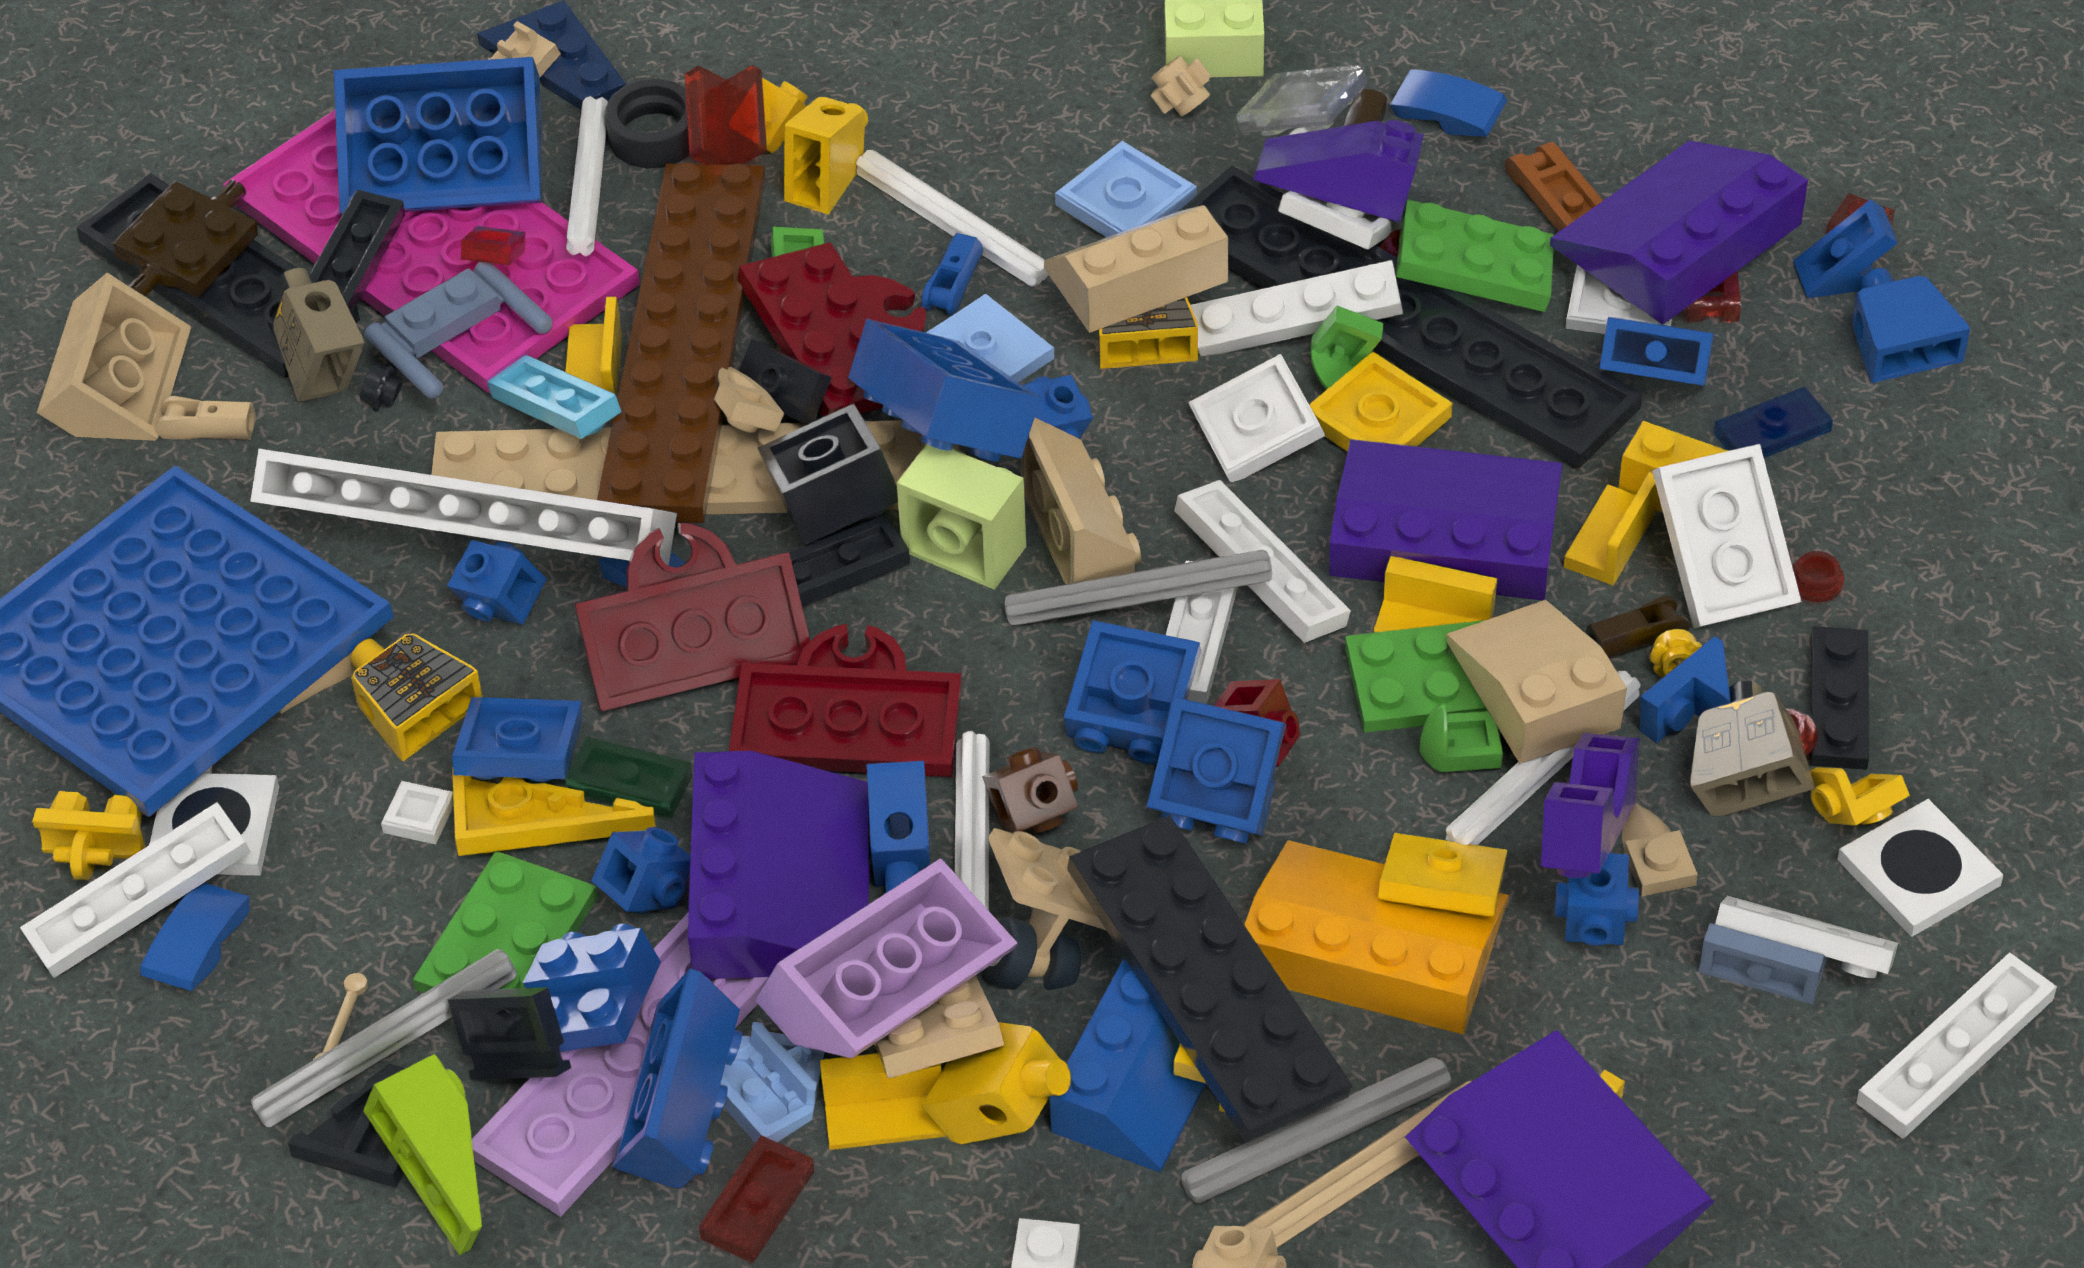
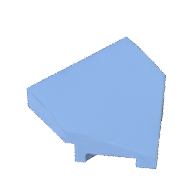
M753 1022L751 1037L742 1036L737 1056L731 1066L725 1065L720 1084L728 1087L724 1108L759 1148L765 1151L812 1120L821 1075L820 1060H823L824 1052L794 1045L785 1034L769 1032L763 1023Z

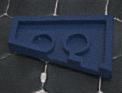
M564 0L477 33L480 46L489 52L493 50L497 52V43L500 40L506 42L514 33L515 28L513 25L518 21L556 44L560 55L543 73L540 81L543 82L545 88L582 110V102L585 98L591 96L597 100L603 97L609 102L612 95L626 85L625 81Z

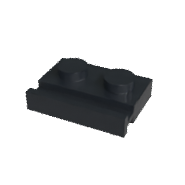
M548 987L462 991L448 999L463 1054L471 1055L474 1068L469 1071L471 1079L557 1077L572 1068L570 1060H562L559 1046L564 1043Z

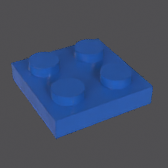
M471 697L452 755L453 774L473 776L482 780L494 779L496 777L529 778L538 782L566 779L582 723L581 701Z

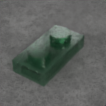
M586 737L566 776L567 788L584 791V796L609 803H614L616 798L635 801L642 806L653 807L654 814L672 818L692 778L691 762Z

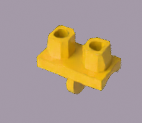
M59 791L50 809L36 808L32 820L34 828H38L40 831L42 852L53 853L55 862L70 863L71 874L76 880H89L95 865L111 866L113 858L128 859L146 847L140 829L141 811L138 810L133 800L128 796L114 795L108 799L105 812H90L87 797L82 796L78 792Z

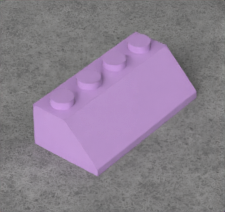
M940 858L777 963L755 1001L794 1045L854 1058L1014 950L1018 943Z

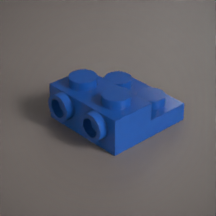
M1092 620L1064 714L1067 737L1074 738V744L1088 752L1103 753L1108 745L1127 749L1128 755L1138 762L1157 764L1173 697L1188 700L1201 654L1200 642Z
M1173 697L1147 807L1162 812L1160 819L1170 815L1179 828L1192 831L1195 820L1216 825L1214 836L1247 844L1249 833L1263 836L1276 784L1273 777L1286 724Z
M617 924L611 931H605L593 936H585L578 932H568L561 939L541 944L523 984L525 988L548 987L564 1043L559 1046L560 1052L626 1042L661 961L642 928H635L628 924Z

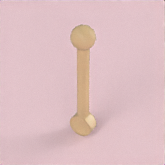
M353 973L345 978L344 987L347 994L323 1052L316 1055L314 1059L339 1044L358 995L363 994L368 987L367 979L363 974Z

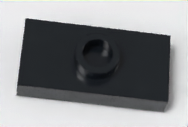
M751 339L739 369L741 373L764 388L784 414L806 424L815 421L832 379L831 376L763 342Z

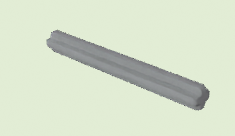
M1257 550L1018 592L1005 597V612L1010 625L1019 626L1265 583L1272 579V564L1266 550Z
M502 949L492 951L253 1096L251 1104L254 1111L266 1127H272L451 1018L452 1014L448 1004V999L462 991L495 990L515 979L517 974L513 963Z
M1429 1058L1349 1095V1098L1192 1167L1181 1175L1184 1190L1189 1199H1192L1195 1203H1202L1448 1089L1452 1083L1448 1068L1442 1059Z

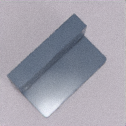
M1710 923L1703 942L1699 972L1813 1004L1828 957H1825L1824 954Z

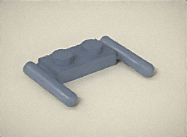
M485 259L475 266L473 272L468 268L384 317L385 323H372L365 330L364 337L426 397L433 399L442 393L443 384L417 358L501 310L500 304L503 302L539 334L549 332L553 326V320L495 265Z

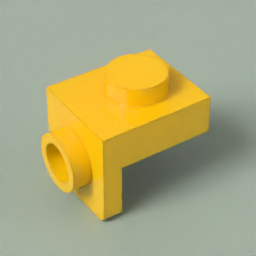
M762 78L731 125V128L770 153H774L785 140V124L807 107L804 103L808 96L786 81H783L781 86L778 87Z
M1816 767L1810 771L1814 781V789L1811 790L1812 803L1818 813L1831 824L1858 825L1860 823L1866 825L1878 822L1892 814V805L1910 796L1902 775L1871 773L1850 784L1847 774L1842 768Z

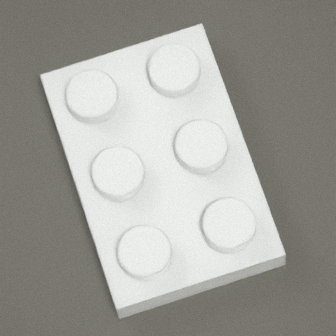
M1760 444L1667 465L1652 471L1694 629L1801 602Z

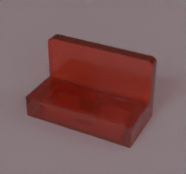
M699 65L685 73L690 157L704 165L745 164L763 154L767 149L762 70L751 65L727 80Z

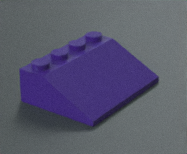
M1689 140L1550 238V246L1663 325L1802 224L1808 180L1770 154Z
M1351 439L1337 495L1331 531L1329 576L1385 582V571L1390 556L1497 578L1496 595L1543 601L1546 596L1563 463Z
M754 751L694 752L688 944L692 969L702 972L708 979L770 977L777 963L869 905L868 782Z
M1555 1030L1449 1095L1405 1136L1408 1142L1517 1268H1644L1715 1202L1558 1030Z

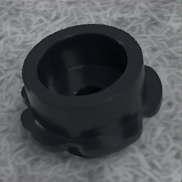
M374 362L369 369L361 389L360 400L371 404L373 411H379L381 404L390 407L394 404L403 384V378L396 376L397 368L392 363L387 367Z

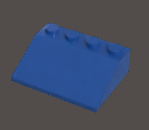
M533 57L334 70L339 212L341 216L356 190L404 201L405 212L541 203L542 116L540 77Z

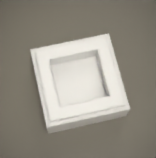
M401 781L381 823L383 833L436 844L454 807L453 792Z

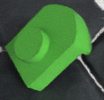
M1338 305L1333 309L1312 335L1310 350L1311 364L1317 378L1326 390L1372 352L1382 339L1383 323Z
M1442 703L1431 711L1422 729L1419 752L1431 767L1440 772L1501 768L1503 752L1498 727L1488 711L1447 714L1446 705Z

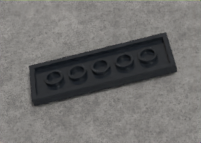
M149 173L78 225L76 230L79 241L136 278L140 274L139 270L135 266L115 257L113 242L170 185ZM253 240L198 298L176 287L157 285L153 289L285 378L289 376L274 332L273 323L283 296L278 284V278L284 272L297 267L256 240ZM356 306L351 314L355 323L360 321Z
M1170 815L1069 856L1067 866L1069 874L1245 1143L1349 1098L1352 1088L1351 1082Z

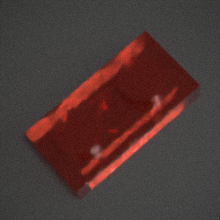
M761 1135L699 1225L701 1240L754 1263L815 1172L813 1158Z

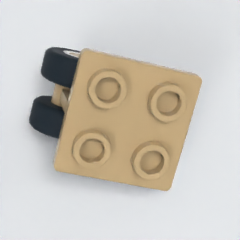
M993 828L988 840L1012 898L1020 904L1033 907L1030 924L1011 917H1005L998 921L1018 944L1014 950L981 971L983 978L987 983L1005 989L1017 988L1028 976H1043V986L1047 990L1064 988L1075 984L1081 968V948L1074 937L1060 932L1068 919L1106 930L1067 870L1069 856L1081 851L1072 847L1059 849L1041 843L1034 836L1026 832L1016 831L1013 834Z

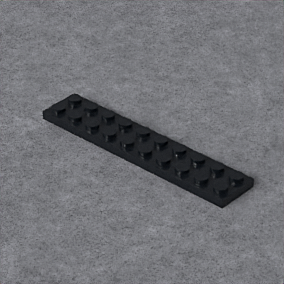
M1233 165L1179 210L1204 205L1228 236V268L1262 288L1390 260L1393 262L1396 275L1398 257L1376 245L1370 249H1365L1279 212L1284 194L1265 183L1253 180L1254 177ZM1396 277L1403 314L1376 320L1383 323L1381 341L1372 351L1577 468L1586 463L1641 409L1642 393L1458 291Z

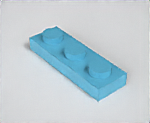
M528 355L523 356L487 381L492 398L580 439L597 433L604 427L607 421L622 412L615 394Z

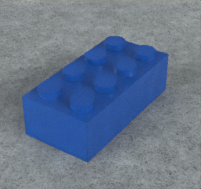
M866 319L848 376L851 381L864 390V398L882 404V412L903 419L901 426L905 429L922 434L921 441L923 443L946 451H952L954 444L970 447L969 452L990 461H999L1001 454L1022 458L1041 397L958 340L871 319Z

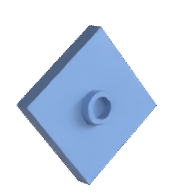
M1121 141L1055 193V203L1057 207L1105 237H1109L1178 212L1197 196V186L1124 141Z
M984 294L926 332L960 341L1017 382L1022 381L1054 359V347L987 294Z

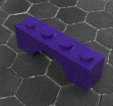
M1583 732L1574 748L1569 784L1554 782L1544 801L1541 867L1556 868L1558 874L1570 878H1584L1592 873L1601 872L1636 802L1640 738Z

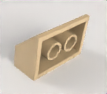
M1203 205L1175 212L1044 260V269L1088 332L1091 333L1228 282V236Z
M106 273L72 303L37 413L75 437L157 440L159 435L156 432V424L159 418L164 416L161 411L162 402L165 398L171 396L191 326L109 273Z
M1034 417L1021 458L1024 497L1064 583L1069 584L1135 572V565L1141 564L1140 547L1136 536L1133 533L1126 534L1122 526L1123 516L1117 497L1115 495L1108 496L1105 490L1104 473L1097 458L1090 459L1081 439Z

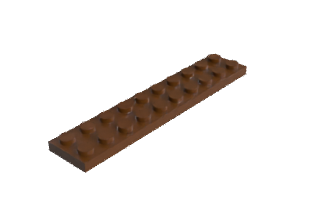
M690 162L681 164L666 163L617 398L622 412L613 418L597 500L677 513L676 522H705L724 412L714 400L719 388L718 372L722 367L728 370L729 367L733 366L746 294L737 281L739 266L751 263L766 179L764 166L695 164Z

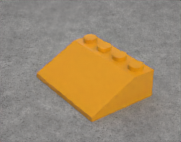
M1288 840L1256 892L1244 924L1287 989L1464 1035L1509 895L1499 893L1495 913L1491 917L1385 901L1378 898L1380 879L1385 864Z

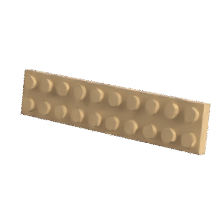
M903 420L865 421L882 449L897 486V481L925 447L926 444L921 441L923 435L902 427ZM780 423L777 432L757 427L756 432H747L732 425H722L706 514L788 513L757 447L808 424ZM602 428L597 433L585 436L582 439L561 429L436 432L431 475L597 500L611 428ZM954 444L953 448L959 450V445ZM898 503L889 506L887 510H899Z

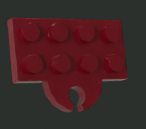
M831 242L739 266L737 281L742 286V289L781 351L832 377L819 409L822 417L853 403L860 414L883 407L882 404L864 398V390L851 381L848 376L866 319L916 331H924L926 320L925 307L914 308L911 314L905 317H895L886 312L888 310L905 311L912 307L916 294L914 291L891 278L875 275L853 277Z
M678 523L679 534L687 540L690 546V556L683 565L670 567L663 562L660 556V547L664 540L660 528L649 532L633 549L627 565V591L573 603L600 711L740 677L742 663L783 665L798 663L802 650L810 642L789 552L735 564L727 545L712 531L691 523Z
M847 624L837 625L817 634L803 648L797 665L742 663L729 751H754L825 771L867 773V764L924 761L925 776L952 777L962 695V674L906 671L905 654L895 638L871 625H868L865 631L866 647L869 651L860 657H847L841 653L849 646Z

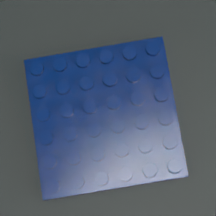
M175 465L0 599V713L115 794L128 796L133 800L139 811L150 817L349 655L360 642L371 637L392 620L394 615L390 602Z

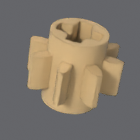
M1180 55L1151 77L1158 88L1150 96L1164 114L1174 107L1182 117L1210 96V93L1203 85L1209 81L1211 75L1198 58L1188 65Z

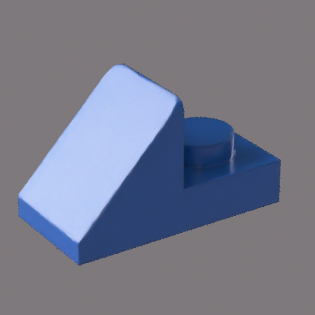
M1870 199L1793 260L1805 293L1809 298L1858 292L1862 289L1861 281L1863 277L1873 270L1871 264L1898 244L1884 208Z
M1714 636L1640 696V732L1657 744L1672 730H1682L1690 722L1694 714L1699 717L1706 710L1730 703L1722 640Z

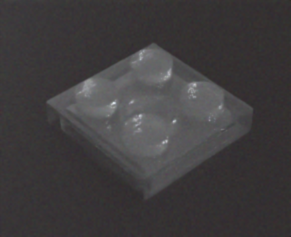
M1363 65L1275 73L1236 115L1241 133L1261 131L1262 135L1271 136L1292 128L1305 127V130L1308 132L1329 128L1333 125L1338 115L1353 102V98L1367 84Z

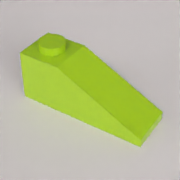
M433 1054L374 1084L363 1111L459 1255H462L472 1248L482 1228L468 1104L465 1099L464 1087L458 1076L452 1070H446L436 1054Z

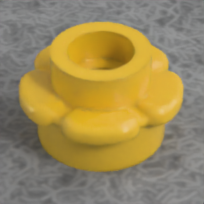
M1673 629L1662 633L1655 640L1650 654V661L1655 664L1653 667L1654 672L1661 678L1665 677L1701 648L1702 644L1697 642L1696 638L1686 630Z

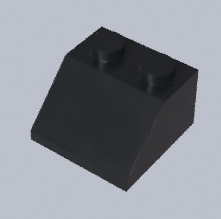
M854 403L757 447L791 521L805 545L837 534L841 528L863 518L879 516L889 506L898 503L897 486L882 449Z

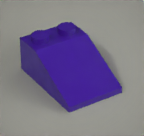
M1388 120L1386 123L1371 121L1266 139L1253 180L1400 222L1417 167L1424 134L1415 132V128L1405 122Z

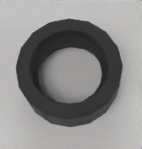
M647 79L625 85L612 95L605 107L609 147L618 159L628 165L645 169L664 168L666 163L676 164L684 160L694 152L700 141L697 101L690 90L677 82L664 79ZM662 113L672 115L680 120L669 129L653 133L637 132L626 127L635 118L646 114Z

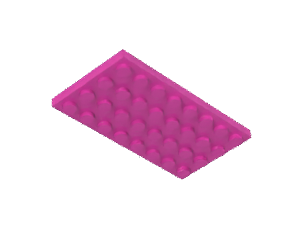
M335 110L231 178L236 181V184L240 182L246 189V195L235 205L314 264L317 262L342 217L339 212ZM229 179L228 181H226L225 183H223V188L227 185V183H228L231 179ZM543 202L405 212L404 219L364 290L361 299L386 316L469 268L473 272L475 266L480 261L489 260L553 320V326L550 331L545 334H539L503 302L500 304L501 310L431 350L489 393L488 380L525 355L537 359L569 336V327L573 324H586L604 311L606 297H617L618 301L640 285L638 269L596 240L594 251L590 255L585 257L581 253L574 256L570 254L566 249L569 221Z

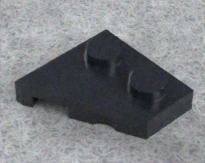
M393 1064L386 1065L370 1077L361 1090L346 1095L330 1107L332 1117L308 1135L302 1130L294 1134L288 1142L291 1156L397 1187L404 1172L363 1110L374 1084L406 1068Z

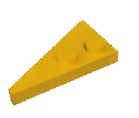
M453 774L455 841L458 856L610 837L612 832L646 831L649 827H656L653 807H645L635 801L616 798L613 807L585 802L584 791L545 783L530 784L516 777H503L500 783L495 784L472 779V776Z

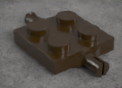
M231 179L216 196L209 197L174 181L113 242L115 257L135 266L140 272L127 286L145 297L157 285L176 287L198 298L258 236L257 221L232 209L246 195L244 186L240 182L236 184V181Z

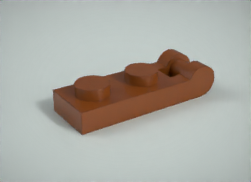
M1550 141L1537 146L1533 154L1526 156L1524 153H1518L1505 160L1507 175L1517 186L1520 185L1558 232L1603 201L1554 142Z

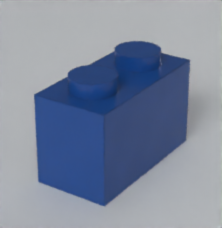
M1608 317L1599 369L1704 386L1707 382L1715 333Z

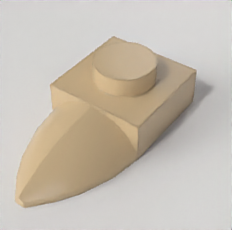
M722 367L718 372L719 388L714 400L727 416V422L747 432H756L757 427L777 432L784 412L769 393L740 371L729 367L728 370Z
M1635 803L1623 826L1622 842L1624 854H1629V867L1639 888L1640 895L1646 896L1696 886L1698 874L1680 830L1671 832L1669 827L1658 816Z

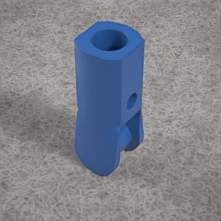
M956 233L951 238L937 269L925 285L922 295V307H925V310L930 311L933 306L947 309V314L950 316L957 313L966 288L983 254L982 243L977 237Z

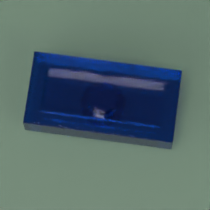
M1804 386L1715 421L1713 433L1728 451L1760 444L1763 458H1766L1831 432L1833 419Z

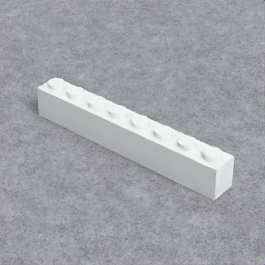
M258 449L251 502L628 561L633 549L649 532L660 528L664 537L660 547V556L668 566L677 513L264 449Z

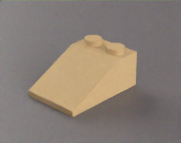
M1547 600L1447 633L1446 641L1520 764L1577 744L1583 732L1604 735L1621 729L1627 692L1626 685L1602 647Z

